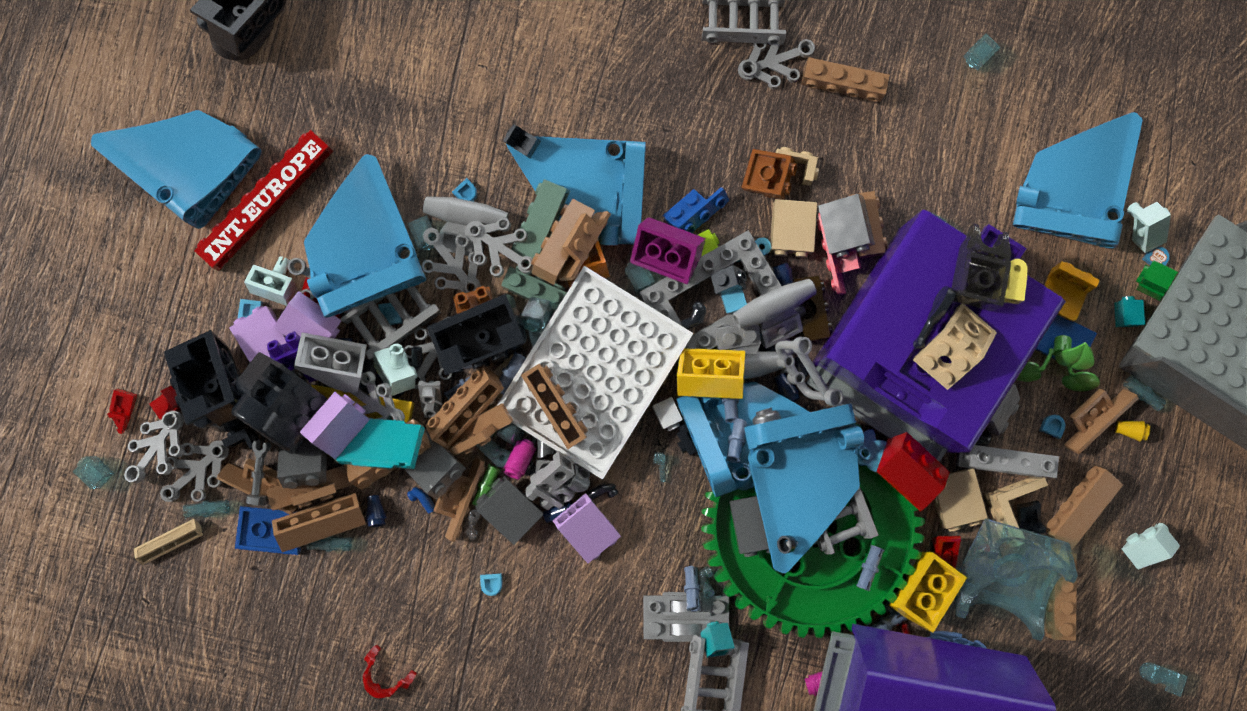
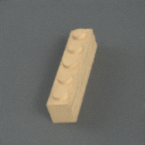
M192 519L134 548L135 559L141 565H144L202 536V527L195 519Z

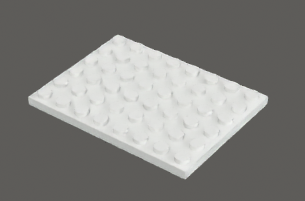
M583 266L498 405L504 404L513 419V424L556 451L562 452L575 463L603 479L693 333L586 266ZM539 363L543 367L546 365L549 367L553 374L551 380L555 385L559 384L565 393L562 397L566 404L570 402L577 412L574 414L578 422L582 420L588 429V432L585 433L587 438L569 449L564 445L521 376Z

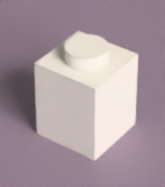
M672 397L652 406L662 429L667 428L670 431L680 426L679 422L683 419Z

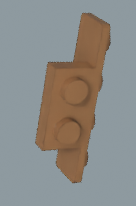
M608 211L597 212L592 219L587 213L580 215L562 246L570 255V258L558 277L561 281L573 280L578 276L581 266L589 257L590 250L596 244L598 236L608 223L611 215Z
M1099 388L1069 416L1079 431L1064 444L1066 448L1080 454L1139 399L1138 395L1124 389L1111 400L1106 391Z
M501 403L480 414L448 450L455 455L461 452L467 454L476 448L475 445L483 446L491 440L490 436L494 432L513 422L504 404Z
M249 458L244 465V470L228 463L217 475V479L249 495L252 493L253 478L251 475L255 468V461ZM264 465L263 472H265V477L262 478L260 494L267 496V489L280 486L281 483L277 478L278 471ZM291 504L279 508V510L293 514L299 506Z
M478 458L474 459L468 477L461 475L458 480L454 481L446 493L437 499L433 510L436 513L452 517L445 535L452 542H455L456 538L461 534V524L464 517H467L469 513V503L477 492L478 479L482 477L485 470V462Z
M343 465L327 470L326 483L315 486H298L293 489L283 488L280 485L267 489L266 493L272 510L291 504L293 506L298 505L301 508L312 504L311 500L320 498V501L333 497L332 494L336 493V490L353 484L349 482L345 466Z

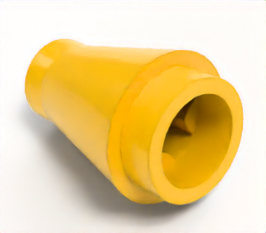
M1117 421L1115 426V433L1125 435L1139 442L1141 440L1146 441L1150 432V425L1145 424L1144 421Z

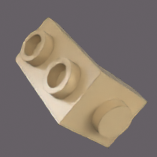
M781 147V149L776 150L775 153L791 155L795 162L806 164L802 184L810 186L813 180H817L819 168H816L818 157L813 156L810 152L796 153L787 147Z

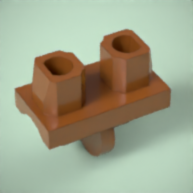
M481 286L476 288L475 291L457 293L453 299L458 314L492 300L493 297L490 286Z

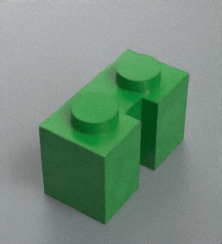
M1153 260L1150 266L1145 265L1136 282L1139 285L1136 290L1160 301L1169 289L1178 271Z

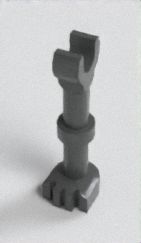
M260 440L252 443L256 460L255 468L251 475L253 478L252 493L246 497L247 504L263 506L268 503V496L261 495L260 492L262 478L265 477V472H263L264 459L271 449V443H263V449H261Z

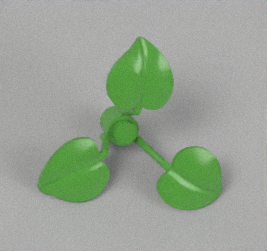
M1065 335L1055 337L1054 349H1049V354L1041 367L1037 363L1027 362L1016 379L1023 382L1040 379L1041 372L1045 370L1052 355H1054L1060 365L1068 367L1069 376L1062 377V384L1066 388L1083 392L1098 388L1100 384V379L1093 373H1074L1072 371V368L1077 370L1091 368L1094 365V355L1086 342L1072 348V339Z

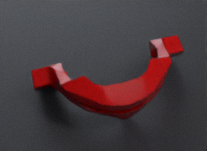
M375 645L364 658L367 662V667L362 678L366 692L379 699L392 696L399 688L408 689L417 674L413 670L406 677L401 678L397 685L389 689H382L378 683H373L371 670L381 650L378 645Z

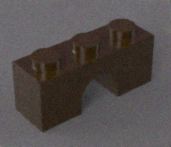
M819 275L794 279L793 283L810 279L816 288V294L805 301L813 307V316L811 319L801 321L803 328L801 337H807L811 342L830 338L833 330L831 321L827 320L826 313H829L828 302L824 301L823 293H825L824 281H820Z

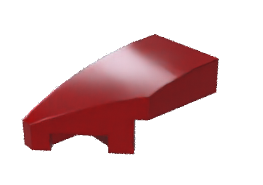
M117 388L113 390L109 408L110 412L107 415L116 424L117 432L123 434L131 418L137 394Z

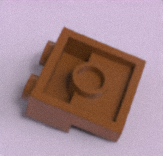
M752 149L742 189L763 194L765 197L784 200L785 196L791 193L792 184L789 182L791 175L795 176L797 172V163H795L791 155Z

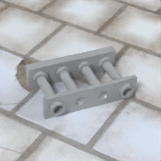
M702 0V4L709 5V27H703L702 41L709 43L783 44L786 30H779V7H784L785 0ZM717 5L730 6L729 28H717ZM738 6L750 7V29L738 28ZM759 6L770 7V29H758Z
M415 286L407 288V291L421 309V313L416 317H410L394 293L367 302L358 309H349L344 312L345 316L341 320L346 324L353 322L369 345V350L365 354L370 360L374 361V352L388 348L393 344H399L412 335L417 328L423 327L442 313L435 304H427ZM386 297L403 320V326L397 330L392 328L376 305ZM367 310L371 311L386 332V338L380 342L374 339L359 318Z
M975 445L971 452H957L956 466L1032 477L1057 478L1059 456Z
M860 486L850 499L848 506H845L834 519L837 520L852 514L855 515L858 523L855 527L830 537L825 530L817 539L818 547L821 551H824V554L835 553L832 545L859 534L863 538L869 539L878 536Z
M693 635V640L690 642L689 647L691 657L685 702L681 711H713L696 709L698 696L724 698V709L722 711H740L749 648L748 642L733 638L735 648L727 654L730 655V663L727 668L703 666V653H706L704 649L705 638ZM701 674L727 677L726 688L699 687Z

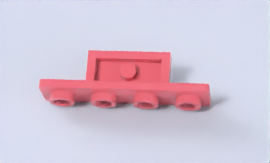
M818 213L817 226L822 231L824 238L822 239V247L824 251H827L828 255L826 264L833 276L831 285L837 294L843 295L846 294L842 273L861 269L857 250L851 251L849 256L842 258L830 255L821 216Z

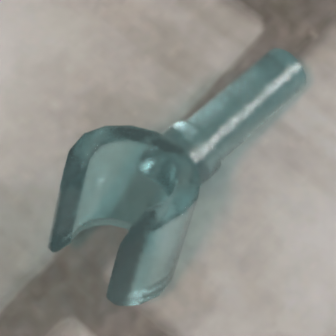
M655 452L653 464H660L661 482H666L664 469L665 455Z

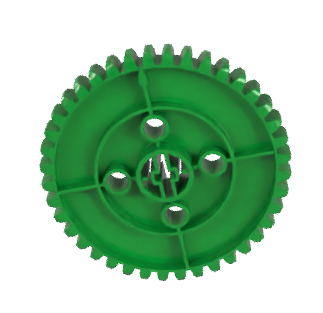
M855 423L856 426H859L862 429V426L860 424ZM858 464L860 489L878 536L871 539L863 538L860 534L852 537L856 541V549L853 553L845 554L843 550L844 541L832 545L835 552L833 554H824V551L819 549L818 544H813L799 559L797 568L787 573H780L773 568L771 555L766 553V550L757 551L758 555L750 557L740 554L729 501L757 496L755 486L747 490L737 489L719 497H715L713 491L705 492L704 496L713 501L714 504L713 507L701 509L702 514L712 518V522L701 525V531L712 534L713 538L706 540L702 545L706 550L716 551L715 554L707 559V563L709 566L722 567L715 573L714 578L717 582L729 580L723 592L728 597L739 593L735 601V606L738 609H744L750 605L748 616L752 620L760 618L764 613L763 625L771 629L778 621L779 631L784 635H787L794 625L795 633L799 638H804L810 628L812 634L817 639H821L824 635L825 627L830 634L832 631L840 633V625L843 624L847 630L853 632L852 624H856L855 619H859L864 624L869 625L872 623L870 611L873 610L881 616L886 613L882 602L887 600L894 603L897 599L896 594L893 592L895 587L903 590L907 585L902 576L904 574L913 575L916 571L909 564L910 559H920L922 553L914 549L913 545L914 543L924 542L925 537L915 533V527L924 525L925 519L914 516V511L918 509L878 472L871 471L866 465ZM740 475L738 478L744 479L747 475ZM849 514L834 520L826 531L830 537L855 527L858 522L855 515ZM873 545L885 551L878 565L879 572L874 576L870 591H867L856 585L863 570L861 567L862 563L866 562L870 546Z

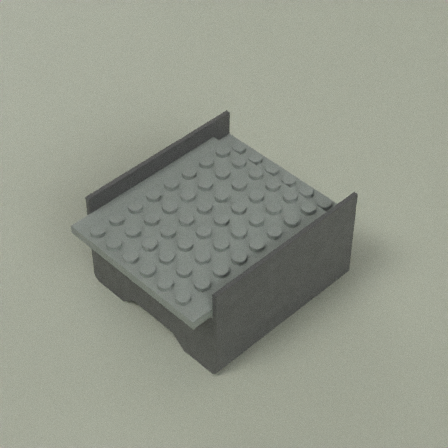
M1216 215L1201 239L1194 245L1179 269L1176 279L1143 331L1134 340L1122 359L1119 368L1245 450H1247V220L1235 225L1223 216Z

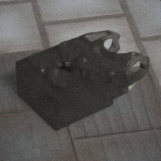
M973 224L969 227L966 238L959 247L952 289L956 291L954 302L988 311H994L1003 307L1011 267L1009 233L1003 232V234H999L993 247H988L981 239L979 225Z

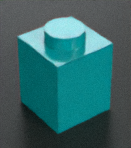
M1135 296L1122 297L1121 301L1114 303L1116 327H1138L1145 325L1144 300H1135Z
M719 621L708 623L707 627L700 633L701 637L705 638L704 649L707 658L727 655L735 648L728 623L720 624Z

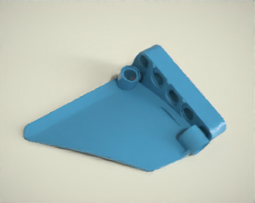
M200 110L141 126L96 133L92 135L91 146L158 202L164 204L184 222L197 229L203 228L211 220L261 156V149L233 125L229 126Z
M1135 112L1129 113L1039 151L1035 155L1023 186L1019 188L1013 226L1073 239L1103 248H1116L1121 236L1123 226L1121 221L1124 216L1123 209L1142 126V118ZM1115 212L1118 219L1110 220L1107 213Z
M534 136L541 142L531 158L526 157L507 145L535 191L538 184L542 183L545 179L570 190L565 204L569 205L571 200L575 199L594 209V214L608 211L611 214L607 225L598 236L600 244L634 245L638 225L642 221L646 142ZM612 144H617L620 147V153L616 156H612L609 153V147Z
M366 154L343 181L304 240L310 268V279L307 280L313 296L317 298L325 318L335 316L359 305L426 281L416 251L378 160L375 156ZM410 250L409 257L401 259L402 251Z
M757 382L744 384L743 399H739L737 404L738 418L745 420L747 427L753 425L752 420L756 416V412L771 407L772 410L779 412L781 419L810 413L796 403ZM694 396L677 398L678 406L715 497L737 489L747 490L754 487L748 461L750 452L747 439L742 447L740 462L731 463L727 461L726 457L730 445L728 439L732 435L734 423H727L725 421V407L722 404V398ZM759 453L758 459L761 463L764 461V456L762 453ZM740 475H747L744 479L738 478Z
M852 403L744 427L750 452L748 461L773 568L780 573H787L798 562L859 489L857 452L859 446L864 443V434L862 429L855 424L856 420ZM759 453H762L764 456L763 463L758 459ZM781 536H793L798 542L796 549L792 553L783 554L779 551L777 541Z

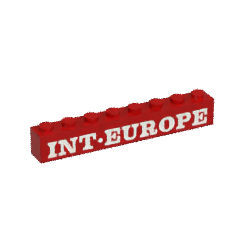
M310 130L308 133L302 134L298 140L299 142L285 152L284 158L279 163L277 162L272 165L270 172L265 178H260L256 182L255 188L241 198L239 205L236 208L230 209L226 214V218L212 228V233L207 238L199 241L194 252L213 269L219 271L332 154V149L313 131Z

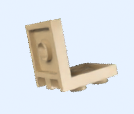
M961 303L954 311L946 327L914 357L913 361L948 390L985 357L997 332L966 305ZM940 356L949 357L952 363H944Z
M1029 477L984 494L989 506L987 508L989 517L995 521L997 526L995 532L999 540L1014 545L1024 542L1008 501L1048 486L1045 477Z

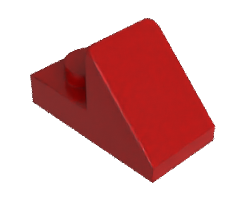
M172 386L162 389V395L149 403L160 420H162L165 413L181 409L176 403L175 396L177 394Z
M938 536L932 538L935 549L934 554L955 569L961 537Z

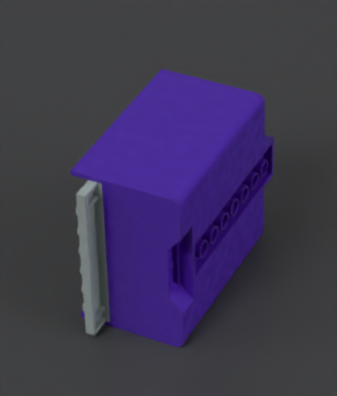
M921 210L899 228L885 250L886 252L882 254L832 334H830V338L826 340L812 363L829 389H839L843 392L844 400L841 405L852 403L855 417L887 438L908 432L940 462L945 453L971 452L1066 301L1028 275L1025 300L1023 302L1012 304L995 301L996 292L1003 289L1004 277L1002 269L1004 265L1014 259H1020L1027 248L990 224L983 228L976 241H974L931 212ZM944 286L954 289L956 295L946 313L933 327L926 340V345L946 327L954 311L961 303L966 305L997 332L985 357L948 390L913 361L914 357L923 349H915L913 342L927 321L935 297ZM940 356L944 363H952L949 357ZM810 376L806 385L820 392Z
M852 624L854 635L833 631L831 633L813 710L1056 711V706L1028 658L1024 655Z

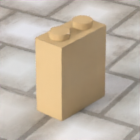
M775 199L772 209L770 252L775 253V256L782 257L787 256V254H796L795 257L808 258V255H812L815 244L817 202Z
M968 468L949 473L945 489L934 499L941 528L956 531L961 529V525L969 524V526L982 524L981 520L988 519L975 470Z

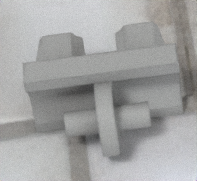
M433 380L428 383L419 381L421 409L424 412L425 418H431L443 406L441 382H434Z

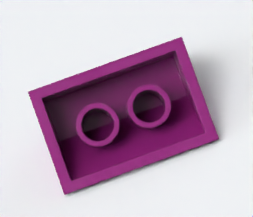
M648 217L638 225L630 263L688 284L701 258L706 238Z

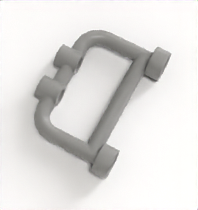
M797 337L794 341H779L776 344L777 365L787 369L789 372L787 381L790 384H796L799 390L810 399L825 401L829 406L837 407L842 404L844 400L843 392L839 389H829L807 355L812 349V343L809 338ZM785 350H793L798 355L820 392L813 391L804 382L805 375L802 372H798L794 366L795 360L793 356L787 355Z

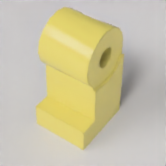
M1014 259L1005 264L1002 269L1004 285L1003 289L996 292L995 301L1019 304L1025 300L1027 265L1021 259Z

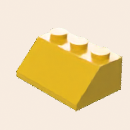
M684 348L680 354L677 373L678 396L743 399L745 351Z
M922 551L921 558L917 559L913 565L916 569L915 573L907 575L905 578L907 585L903 590L898 589L896 601L894 603L890 602L889 606L905 618L930 632H934L967 577L936 554Z

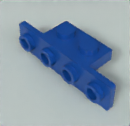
M722 187L707 200L693 189L668 210L663 217L671 226L693 234L699 226L708 221L719 209L723 208L729 202V198Z

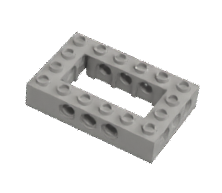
M748 230L702 256L688 284L666 277L639 292V297L642 302L682 326L668 300L677 298L679 294L689 288H695L701 281L711 278V274L734 265L738 260H740L744 267L743 271L747 272L753 282L754 290H757L760 296L782 286ZM735 312L726 315L693 334L685 348H715L717 346L715 328L736 325L732 316Z

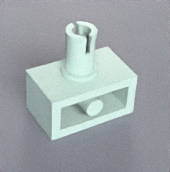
M1137 202L1128 207L1127 213L1134 217L1132 241L1140 249L1147 253L1167 242L1171 218L1167 208H1163L1158 202L1144 209Z
M280 256L272 271L253 265L244 281L249 292L287 306L297 291L293 279L285 276L290 260L287 258L283 260V257Z
M393 344L388 348L374 352V367L382 381L391 386V396L415 388L417 373L415 368L409 365L402 345Z
M1158 523L1141 534L1134 533L1126 539L1127 542L1122 550L1135 567L1141 569L1172 558L1180 545L1171 535L1168 527L1163 523Z

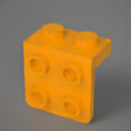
M1061 261L1050 270L1044 286L1066 301L1058 315L1073 322L1078 318L1087 293L1095 289L1100 280L1088 272L1075 268L1070 263Z

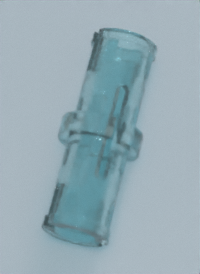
M1129 376L1125 380L1126 382L1123 383L1124 387L1138 395V400L1145 401L1156 411L1161 410L1164 407L1163 405L1166 404V401L1155 394L1150 386L1143 385L1134 376Z
M206 500L199 504H186L183 506V512L187 511V513L183 515L185 518L203 516L205 518L212 514L229 513L230 506H226L229 504V501L209 502Z
M330 536L309 543L306 548L307 550H326V552H331L332 550L351 551L352 543L350 542H352V538Z

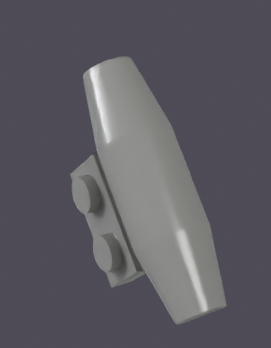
M426 197L423 205V213L446 221V224L440 231V241L452 253H456V237L460 234L465 235V228L470 222L479 221L483 225L496 223L500 218L508 219L509 216L508 212L487 204L453 197ZM507 222L501 223V228L507 226ZM478 228L472 230V234L478 232ZM464 237L458 239L460 245L466 242ZM470 240L464 252V255L467 256L470 252L474 251L473 242Z
M810 279L784 285L753 299L732 314L733 320L739 329L760 324L759 331L762 345L768 348L803 331L800 315L794 309L814 296L816 288Z
M759 324L739 329L736 325L715 328L718 350L745 351L744 379L761 377L784 369L777 365L778 355L776 352H758L761 344Z

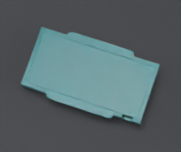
M370 419L336 458V461L340 464L361 467L415 469L425 428L422 425L406 424L404 421Z

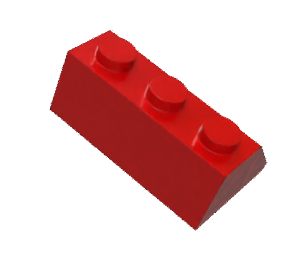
M908 432L887 440L877 468V472L919 511L924 510L945 489L950 473Z

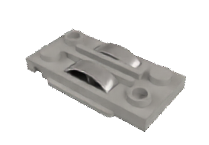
M663 592L662 595H643V638L662 639L664 642H691L693 635L701 636L700 633L707 627L708 623L719 621L720 624L728 623L729 625V597L699 592L701 609L691 612L687 611L685 592Z

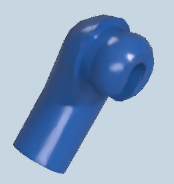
M418 487L412 488L407 493L408 498L412 502L418 499L427 513L433 512L435 504L427 493Z

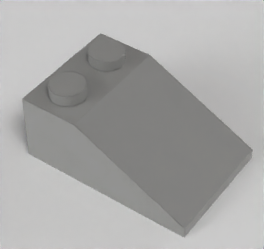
M302 332L294 368L336 390L357 393L366 345Z
M1013 384L985 428V431L992 435L1004 433L1009 425L1007 422L1009 417L1014 415L1019 408L1017 403L1020 400V396L1015 384Z

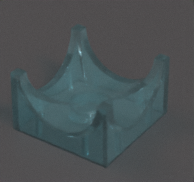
M985 518L959 569V572L966 576L967 579L955 597L956 614L958 617L966 618L969 607L972 605H995L1017 616L1028 627L1033 639L1042 641L1045 635V611L1055 584L1062 576L1065 578V581L1075 583L1078 577L1070 543Z

